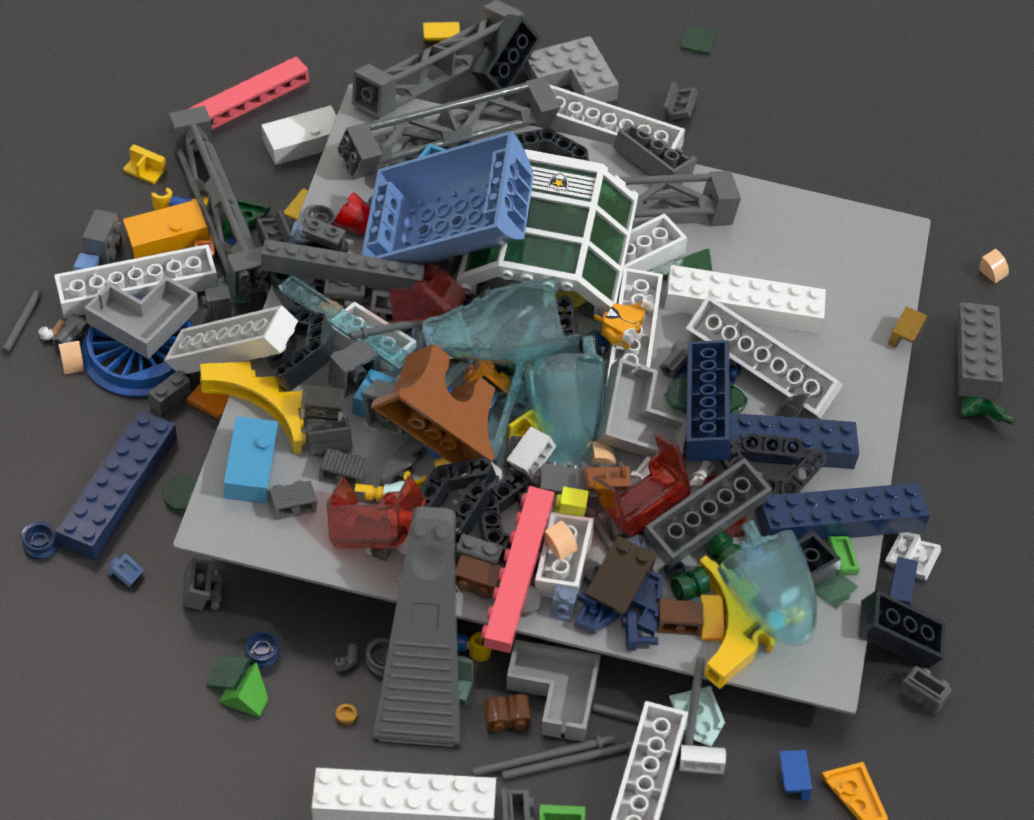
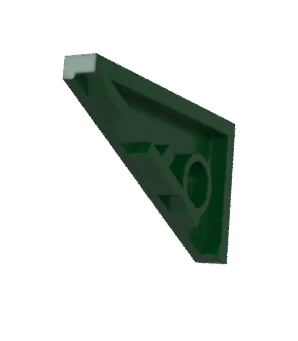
M236 198L248 228L255 224L257 219H261L270 211V205ZM227 217L222 226L224 241L228 240L231 236H235Z
M704 249L649 269L647 272L663 274L662 280H667L671 265L712 271L710 250Z

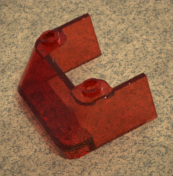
M429 264L424 267V280L416 281L415 285H412L411 288L389 290L393 322L449 319L457 314L466 299L465 290L442 267H438V264Z
M658 433L654 436L659 452L652 456L649 461L648 468L650 474L619 495L617 489L596 476L592 478L601 506L620 530L630 537L640 533L648 524L686 499L691 492L679 445Z
M412 475L407 476L400 491L385 493L379 504L357 505L359 502L358 498L345 477H341L327 501L329 539L336 548L397 547L404 542L410 531L413 510L416 507H423L426 499Z

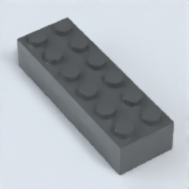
M960 302L956 319L959 396L999 400L1003 384L999 307Z
M744 458L645 527L643 537L666 565L671 568L709 542L715 535L723 532L769 499L772 488Z

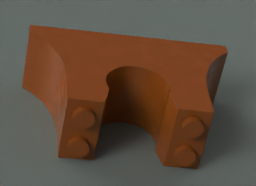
M432 344L407 355L401 375L393 390L389 394L373 400L371 408L450 463L477 458H488L493 462L495 454L491 448L488 436V414L495 388L479 377L453 388L449 393L445 384V374L449 368V354L439 346Z

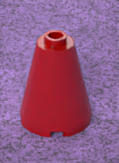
M352 192L347 198L349 203L347 202L342 206L333 226L365 237L371 207L356 193Z

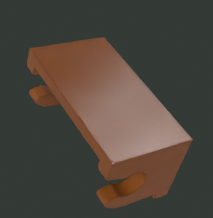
M629 466L584 467L585 490H628L631 487Z

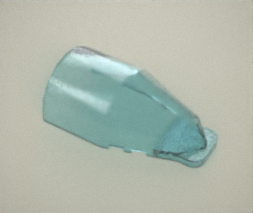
M555 276L495 288L488 295L482 298L477 297L466 306L461 305L441 316L431 317L423 322V335L427 346L435 344L449 354V357L511 365L574 353L578 350L579 334L564 335L557 309Z

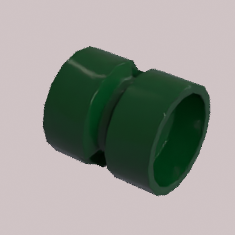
M723 531L715 535L708 542L705 550L713 559H718L717 563L725 572H729L740 565L746 553L738 544H732L734 540L727 532Z
M701 567L687 571L686 575L684 573L676 575L670 580L671 591L676 600H692L694 597H700L709 593L711 589L709 578Z

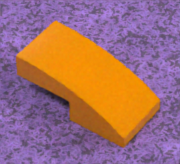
M701 595L700 602H703L704 616L701 640L723 641V597L720 595Z

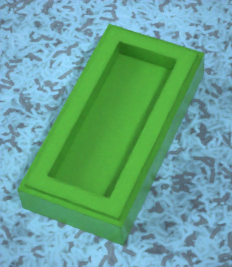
M829 536L827 539L828 546L841 558L839 575L858 574L860 569L849 536Z

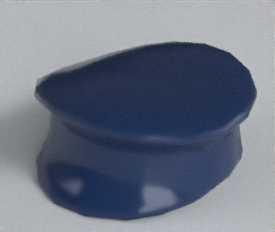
M32 521L24 526L21 533L24 550L30 556L43 559L54 554L58 541L54 530L49 524L43 521Z
M269 632L252 634L245 642V655L252 665L257 662L259 668H267L274 664L280 655L277 638Z

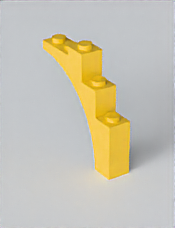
M250 361L200 364L202 393L234 396L262 408L278 421L290 441L293 454H302V445H306L305 432L301 433V429L304 428L303 420H306V412L310 411L309 399H305L304 391L283 392L274 376L256 377L255 370H251Z
M704 556L699 561L698 567H701L706 572L714 594L723 597L725 622L724 641L718 652L707 662L704 676L720 689L755 658L758 647L747 637L755 631L759 619L748 609L756 603L759 590L756 589L754 584L749 583L744 578L737 582L733 576L722 570L716 562Z

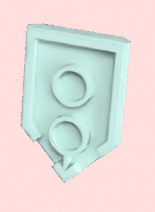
M708 686L701 688L694 740L712 747L725 721L712 688ZM692 690L669 696L673 708L689 713Z

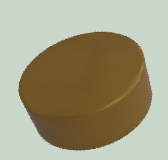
M348 703L338 706L335 711L337 723L342 726L353 725L357 721V709L355 706Z

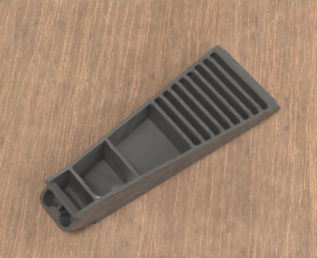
M416 507L412 512L409 539L372 738L379 739V742L441 747L461 746L455 566L457 519L456 513L451 509Z

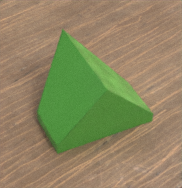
M257 662L228 684L219 703L260 718L269 699Z

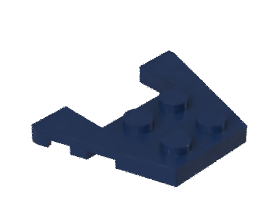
M652 571L631 605L644 611L637 623V629L654 637L657 628L663 576ZM588 588L585 591L582 590L578 594L577 601L595 608L598 602L585 596Z

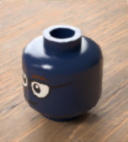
M593 330L589 332L579 342L580 352L584 357L599 359L609 349V341L601 335L600 331Z

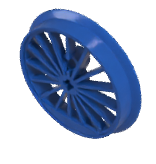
M188 319L176 332L193 327L194 325ZM93 326L90 327L84 338L81 354L85 370L98 385L111 392L125 396H148L147 392L176 372L164 361L166 356L159 351L168 353L172 346L164 344H173L177 336H171L153 354L163 362L156 365L153 358L150 357L148 361L152 367L143 370L142 358L144 356L119 341L96 342L99 336L113 338ZM115 348L100 355H94V349ZM121 354L107 367H104L100 363L104 360ZM130 356L122 375L112 372ZM136 357H139L140 371L128 375Z

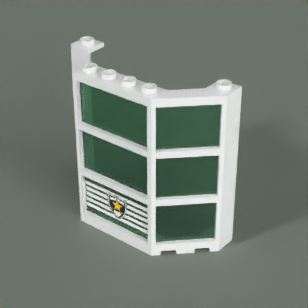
M525 149L534 174L525 237L521 240L464 254L457 277L456 291L463 294L476 295L478 283L495 277H501L505 280H517L526 284L532 283L547 288L553 287L564 291L577 292L595 306L593 317L597 309L609 312L612 305L617 303L638 193L634 190L630 191L625 187L626 183L617 175H611L604 164Z

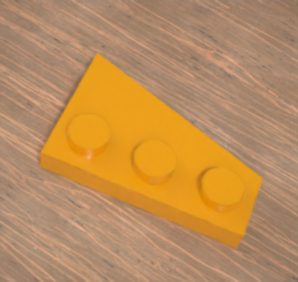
M863 762L822 772L821 778L858 820H888Z

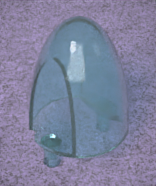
M592 335L582 337L584 354H557L544 357V348L531 349L532 360L524 365L527 393L537 427L540 432L551 437L556 445L553 453L565 461L578 460L588 452L596 438L601 422L605 397V361H603V357L596 354L595 336Z
M750 520L749 524L746 522L741 526L748 539H746V542L744 540L738 544L741 549L724 560L717 570L733 598L761 630L782 644L801 646L811 639L817 623L815 587L803 550L794 531L785 530L775 535L764 537L761 536L755 521Z

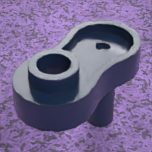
M627 610L626 615L621 617V627L625 628L626 650L636 651L637 645L658 646V637L638 636L636 611Z

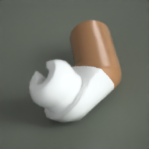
M58 320L53 329L50 330L47 327L40 328L38 334L41 336L40 338L45 341L53 339L63 329L65 321Z

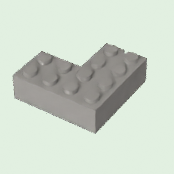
M591 36L535 50L523 67L529 80L545 76L550 85L562 87L570 84L575 93L604 103L618 99L619 84Z
M167 276L142 300L109 283L98 294L99 298L95 297L84 307L86 322L148 359L199 309L197 293Z
M619 358L610 367L596 441L644 457L648 456L659 462L676 463L682 459L687 420L651 408L658 370L643 365L636 368L637 363Z
M515 640L507 674L506 690L547 697L541 735L561 738L562 734L565 735V739L583 742L586 737L601 655Z

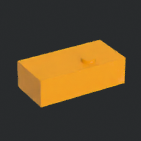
M197 200L123 219L125 234L134 259L195 246L194 241L209 240L207 225Z

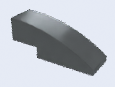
M412 436L395 451L384 468L380 486L402 481L407 470L411 475L415 472V464L425 458L426 449L422 442Z

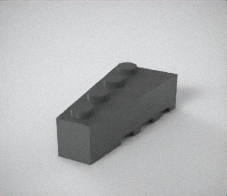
M628 124L618 130L613 146L614 149L650 176L693 174L698 159L694 156L688 157L684 155V151L679 148L674 150L666 146L667 142L651 138L650 133L632 124Z

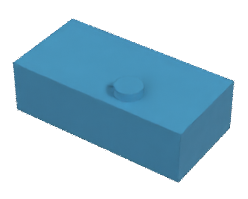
M236 416L224 479V499L266 504L277 442L278 421Z

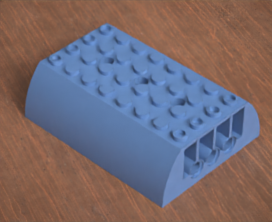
M513 131L378 169L361 255L426 265L524 239L534 174L526 152Z

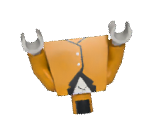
M647 295L641 302L632 305L615 303L609 312L597 309L594 320L603 323L601 335L611 345H619L629 350L634 339L638 337L637 334L643 325L645 308L647 311H652L654 309L653 304L656 301L653 295Z

